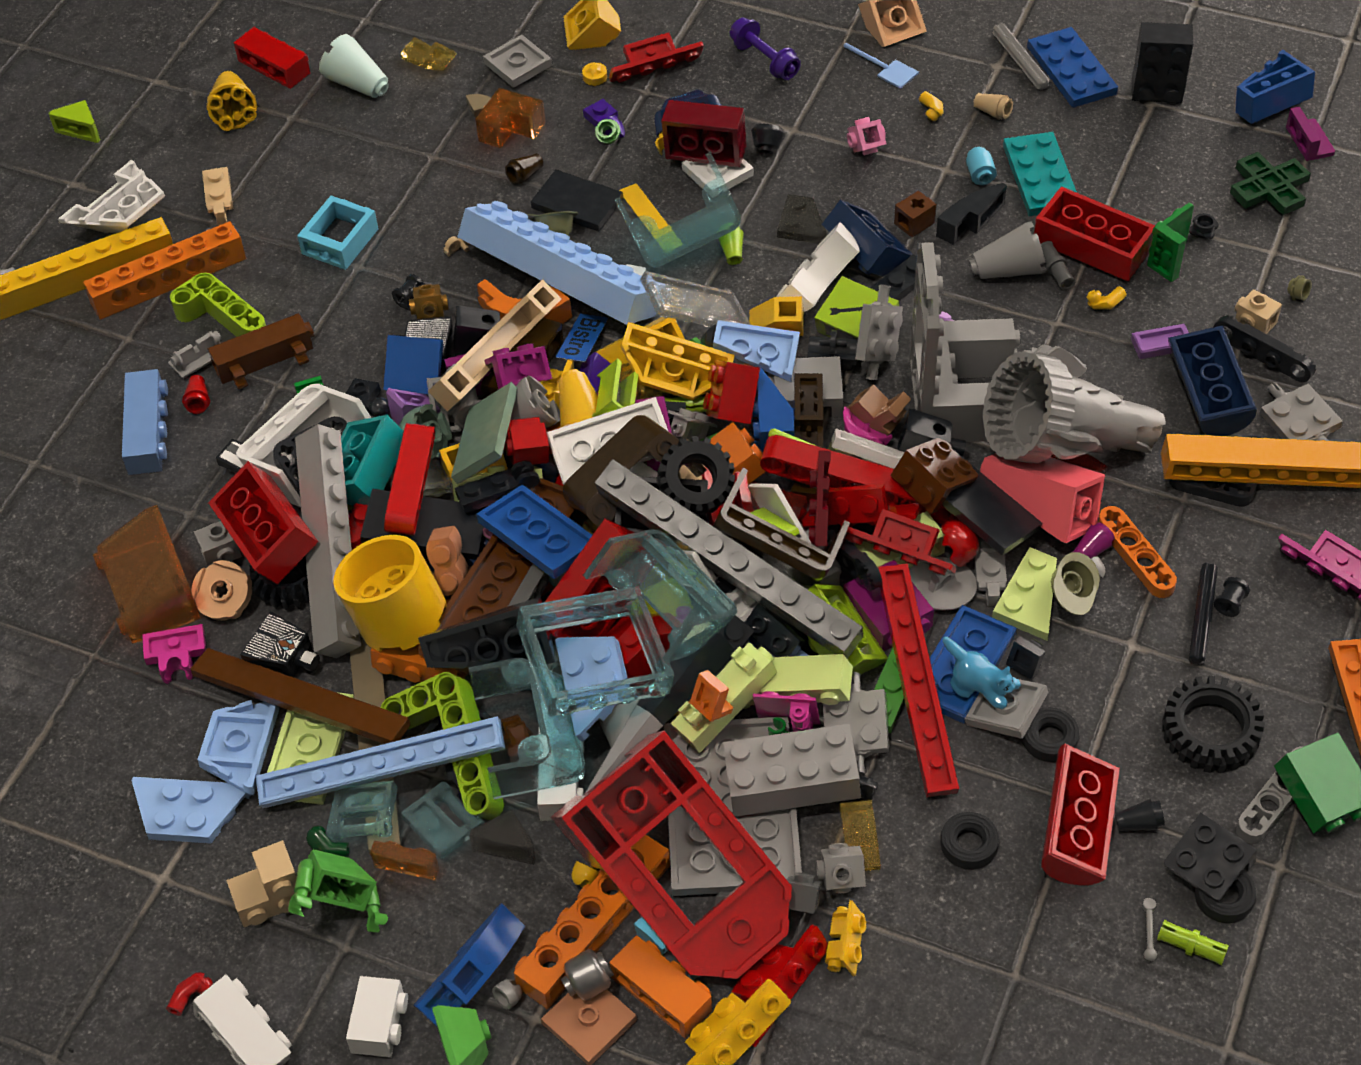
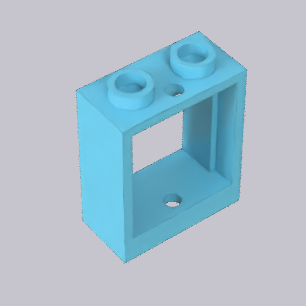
M330 196L297 235L301 254L346 270L378 231L376 214L374 210ZM335 218L356 224L342 243L322 236Z

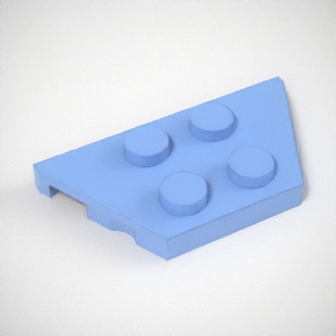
M614 636L559 637L555 639L574 732L580 741L586 740L590 736L586 731L599 718L604 721L610 715L613 708L621 703L631 692L620 643Z
M252 700L239 703L235 707H225L213 711L198 756L199 767L247 794L254 795L257 786L256 776L261 773L280 707L265 701L253 705Z
M132 777L133 788L149 840L211 844L221 832V828L235 816L236 807L245 797L249 799L251 796L226 782Z

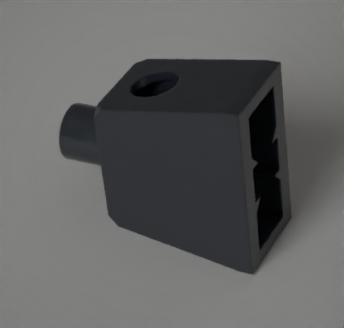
M456 306L453 338L454 357L466 354L500 321V313L494 310Z
M909 408L898 440L897 450L905 452L907 449L940 438L948 442L952 449L963 457L966 440L951 438L952 423L950 421Z

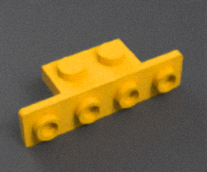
M770 979L766 980L746 1002L731 993L728 997L720 1000L710 1016L704 1022L696 1025L691 1031L685 1043L696 1054L686 1065H733L791 1004V1000Z

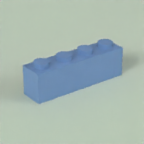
M158 369L125 373L122 459L128 475L162 471V459H167L166 445L163 442V438H167V427L163 417L168 416L167 404L164 400V396H168V386L166 380L161 379Z

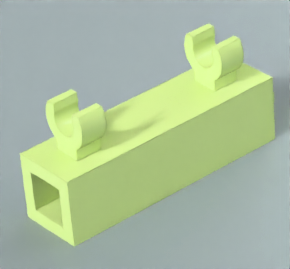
M748 643L743 649L739 646L731 654L732 660L716 676L729 688L726 701L733 706L731 714L710 722L688 701L678 709L680 714L672 721L671 725L678 735L698 753H701L751 701L753 694H757L777 673L772 664L773 656L762 646L759 649L755 648L751 643Z

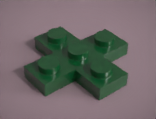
M1259 152L1237 160L1235 168L1246 179L1231 185L1230 194L1245 209L1265 200H1268L1282 215L1305 206L1306 198L1295 187L1308 182L1311 173L1296 158L1275 167Z

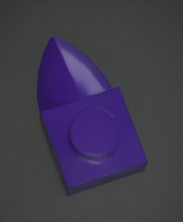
M604 99L583 109L584 118L596 127L601 120L612 119L620 127L619 138L625 137L624 126L618 118V111ZM610 129L605 131L607 135L612 133Z

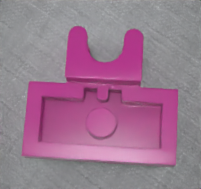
M203 624L142 634L146 665L158 663L160 676L164 683L168 684L171 682L172 673L176 670H184L186 678L188 680L193 679L194 676L190 670L193 666L192 657L201 656L206 650Z

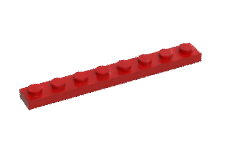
M908 563L878 567L882 577L880 591L926 797L956 794L959 791L958 780Z

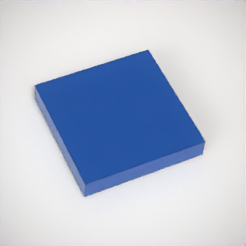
M388 335L383 390L392 388L428 394L427 378H436L441 375L443 340Z

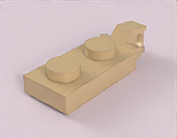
M228 167L202 171L208 213L214 212L217 225L227 222L226 210L234 209Z

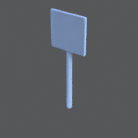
M848 43L844 44V47L884 68L877 74V77L899 89L903 88L919 74L917 70L896 59L887 65Z

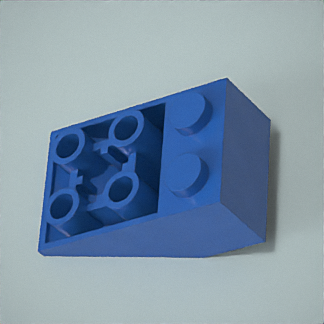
M760 367L756 390L757 397H755L752 413L753 417L758 418L752 419L754 439H759L755 440L753 444H756L763 452L766 440L769 437L768 433L771 429H777L794 436V415L791 405Z

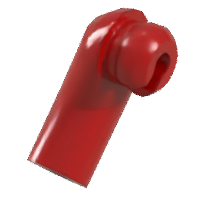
M196 972L179 983L166 1010L177 1016L182 1015L190 996L195 991L199 994L206 991L212 986V979L204 976L205 973Z

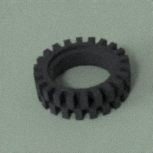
M1202 676L1195 677L1193 685L1187 680L1183 682L1182 688L1177 686L1174 689L1173 695L1169 696L1165 708L1162 732H1165L1163 737L1165 744L1170 743L1169 750L1171 753L1175 754L1180 751L1178 760L1184 763L1190 758L1192 759L1190 767L1193 769H1197L1198 764L1203 763L1205 764L1203 772L1210 773L1213 765L1216 766L1217 773H1224L1227 765L1231 771L1238 769L1239 763L1244 766L1248 763L1250 757H1254L1265 726L1263 721L1264 713L1263 710H1259L1260 703L1257 699L1250 701L1252 693L1248 689L1242 694L1240 693L1241 684L1235 682L1232 688L1227 687L1229 679L1222 677L1220 684H1215V676H1208L1207 682L1204 684ZM1199 704H1217L1227 708L1238 718L1242 733L1235 741L1228 744H1207L1195 738L1188 731L1184 722V715L1192 707Z

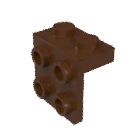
M936 438L907 449L890 476L930 514L938 512L952 490L975 481L978 473L968 461L962 459L952 449L948 442Z

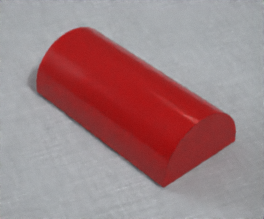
M1063 744L1058 750L1041 866L1047 875L1060 882L1072 885H1093L1100 883L1106 878L1120 768L1068 744Z

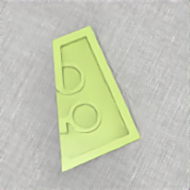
M1029 547L995 606L992 618L1047 641L1053 599L1051 578L1056 570L1057 558Z

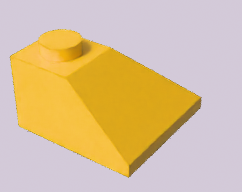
M580 0L563 16L567 48L570 50L605 47L611 40L616 39L621 32L619 15L607 0Z

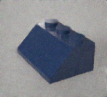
M841 199L822 223L829 233L839 222L846 227L859 246V253L853 259L859 262L858 267L868 275L874 273L883 277L913 255L870 211Z

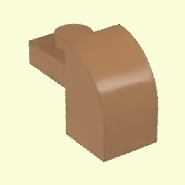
M873 384L860 392L847 408L862 422L869 423V427L889 435L903 419L904 414L907 412L904 407L911 398L903 391L888 400Z

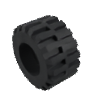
M692 436L691 440L681 439L677 445L673 444L668 449L659 465L656 481L661 492L692 513L703 517L708 512H715L726 501L735 481V475H733L735 468L734 464L729 462L731 456L727 451L725 453L721 451L722 445L718 442L716 445L710 443L711 439L705 437L701 441L698 436ZM690 462L704 465L712 475V486L704 492H693L686 489L678 477L680 467Z

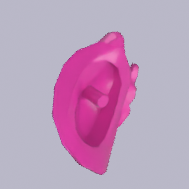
M844 406L843 419L846 432L882 445L889 443L893 437L892 434L887 436L869 427V423L862 422L850 409Z

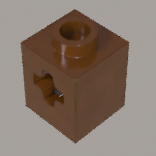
M918 190L895 205L894 224L912 238L935 223L936 204L931 198L926 197Z

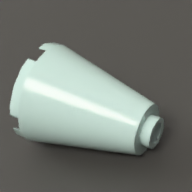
M348 34L341 35L333 40L330 44L333 46L329 54L325 51L321 58L319 72L326 79L373 98L384 95L389 86L388 78L358 42Z

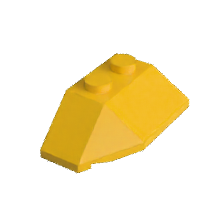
M630 322L627 324L621 349L632 371L638 374L639 384L689 400H695L710 391L711 382L708 381L710 366L715 364V360L733 363L735 356Z

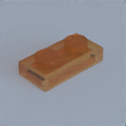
M374 841L370 850L375 868L436 881L440 869L436 854L428 849L402 847L393 841H386L385 843Z

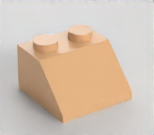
M867 0L858 4L866 28L882 47L927 31L917 0Z

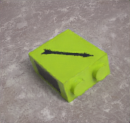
M842 276L814 317L817 332L830 337L831 330H837V338L858 339L863 304H872L877 301L878 292ZM891 297L888 298V303L899 306L898 300Z

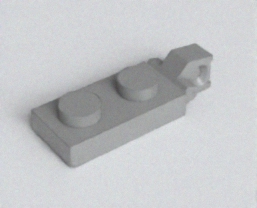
M977 535L979 551L974 558L977 589L986 592L987 607H993L999 601L1000 590H1005L1007 585L1005 554L1002 556Z

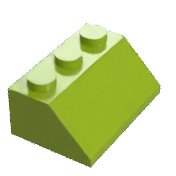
M814 584L808 589L863 627V638L847 659L853 666V677L854 672L861 675L887 661L888 657L841 586ZM807 636L809 638L808 644L815 653L819 655L834 654Z

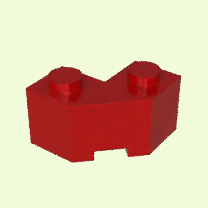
M539 417L510 420L503 450L506 449V455L509 456V461L512 465L525 460L531 462L532 465L549 463V442L545 423H540Z

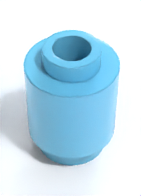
M975 147L968 152L966 164L972 181L977 185H986L992 182L997 176V171L990 152L983 147Z

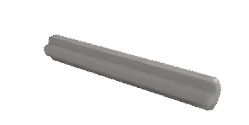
M1004 23L995 25L993 27V34L1035 87L1040 91L1044 88L1047 89L1050 80Z

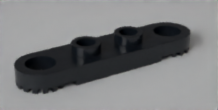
M1223 315L1213 326V328L1218 326L1228 327L1232 334L1231 332L1228 333L1229 330L1225 332L1232 347L1296 381L1307 382L1316 371V365L1313 364V360L1310 361V357L1306 358L1305 354L1302 355L1293 351L1294 348L1246 323L1238 322L1236 318L1233 319V316ZM1298 365H1300L1304 370L1300 371V368L1297 369Z
M833 529L828 530L826 552L837 535V532ZM843 539L835 557L840 568L860 585L864 584V587L869 591L881 587L882 577L874 561L865 552L857 549L853 542Z

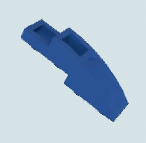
M500 903L456 952L458 956L413 1006L437 1027L432 1007L438 1005L460 1007L462 1004H467L502 962L525 928V925Z

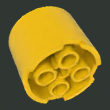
M385 535L368 540L349 552L340 562L334 574L333 584L336 593L365 643L374 650L382 651L383 648L401 647L403 651L420 644L418 637L432 633L439 628V619L444 608L447 607V602L419 547L410 538L401 535Z

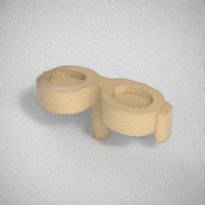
M452 236L446 241L444 252L448 257L460 247L465 252H468L469 247L467 245L470 244Z

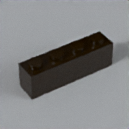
M542 318L509 351H517L518 346L533 344L534 348L545 346L548 363H550L563 345L562 323ZM494 369L482 381L481 391L483 392L484 399L498 390Z

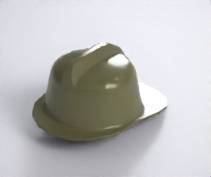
M563 211L541 215H526L533 216L535 222L548 225L549 230L555 233H564L569 236L572 232L573 217L579 214L573 211Z
M1071 552L1065 555L1051 578V588L1060 606L1073 615L1088 613L1093 606L1099 587V571L1095 563L1087 555L1080 552Z

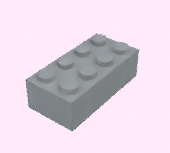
M850 724L723 742L734 816L861 798L860 778Z

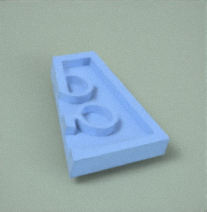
M718 320L713 348L735 355L734 358L755 367H761L764 371L791 382L800 332Z

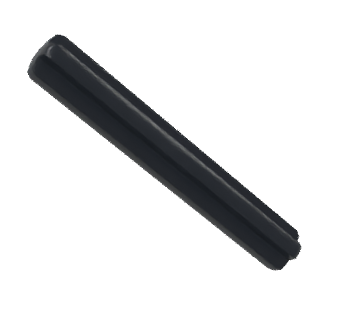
M1207 562L1202 564L1189 653V662L1203 665L1207 657L1218 572L1216 564H1209Z

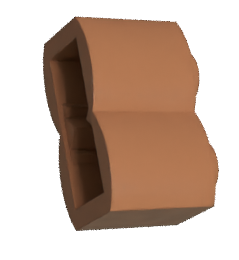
M455 526L434 529L426 547L428 560L435 569L433 576L444 596L453 595L469 572L468 564L461 554V535Z

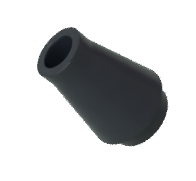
M1148 799L1125 810L1115 812L1119 831L1158 830V827L1165 826L1159 800L1151 801V799Z

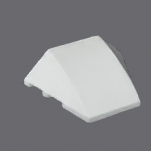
M131 160L114 173L117 180L114 186L87 207L78 204L74 205L58 218V221L62 224L83 227L99 232L118 233L126 230L165 197V194Z

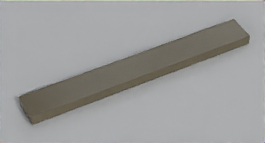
M361 639V647L350 652L354 699L381 707V704L386 699L384 677L382 673L372 667L371 647L365 643L364 639ZM358 735L359 750L383 745V743ZM394 777L362 784L369 854L374 855L402 850Z

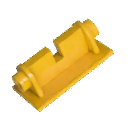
M852 900L849 901L848 908L839 906L832 914L830 936L832 938H840V940L828 941L825 963L828 965L827 969L832 972H839L841 967H846L852 976H856L857 964L860 963L862 958L860 944L862 933L866 930V918Z

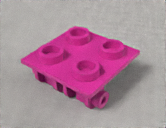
M771 691L753 694L758 718L788 716V721L792 724L794 732L813 729V724H821L817 701L814 697L803 693H797L793 696H782Z

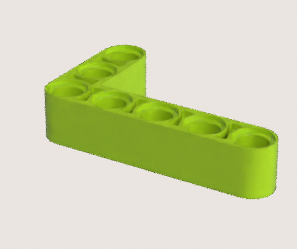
M450 672L440 673L385 699L380 707L397 714L402 709L400 715L409 717L411 723L408 729L437 716H440L443 730L481 720L470 683L466 679ZM455 685L454 690L450 693L451 687ZM428 697L427 703L424 705V701ZM462 713V718L458 722V717ZM490 753L452 762L466 811L486 820H494L499 817L503 811L504 803ZM478 769V775L473 779L474 773ZM486 798V804H485L484 808L482 809V808H481L482 802H483V800Z

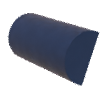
M1218 326L1168 338L1170 349L1202 431L1211 436H1227L1247 427L1254 420L1257 408L1224 327Z

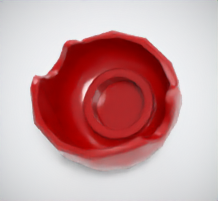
M957 520L946 521L941 526V531L944 534L942 546H950L953 549L950 561L958 567H964L978 554L979 541L976 533L963 522Z

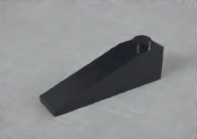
M540 597L418 637L426 665L432 668L464 669L467 667L486 668L488 670L515 669L516 671H527L556 662L550 627Z

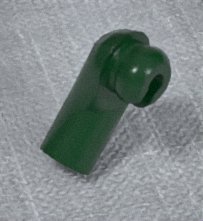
M314 826L307 832V844L312 850L349 857V843L332 842L325 833L324 827Z

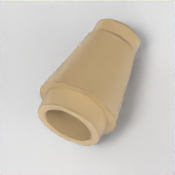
M978 93L974 99V107L1001 120L1002 118L1007 119L1013 109V101L1007 95Z

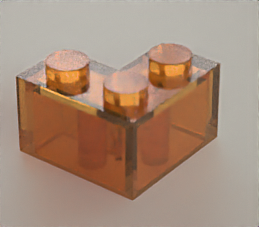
M498 88L475 119L478 141L498 148L503 146L512 133L535 139L546 124L542 100Z

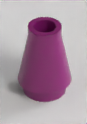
M1098 522L1096 525H1090L1073 552H1080L1087 555L1090 559L1096 557L1112 546V541L1115 539L1114 534L1102 523Z

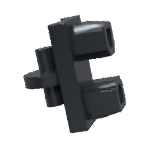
M831 330L830 337L809 336L807 358L840 356L841 370L851 371L853 365H857L855 357L858 339L837 338V330Z

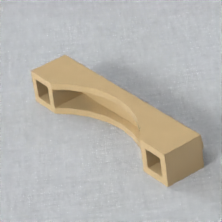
M542 279L428 392L448 412L493 367L492 364L485 365L484 361L493 356L492 351L502 348H509L510 350L561 300L559 295Z

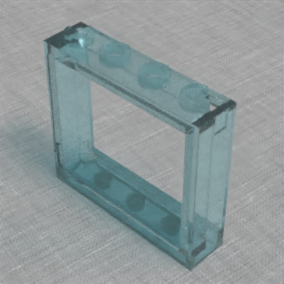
M639 586L519 607L516 626L549 717L556 715L567 716L577 711L598 710L608 705L629 704L639 699L659 698L665 694H670L675 675ZM630 616L652 674L557 692L536 633Z

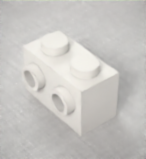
M360 976L346 1036L351 1053L391 1057L393 1046L398 1045L401 1038V1025L398 1024L400 1013L405 1014L408 1004V995L403 992L400 980Z

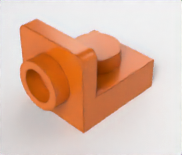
M709 670L699 673L690 704L710 722L729 715L733 711V706L726 701L729 688Z

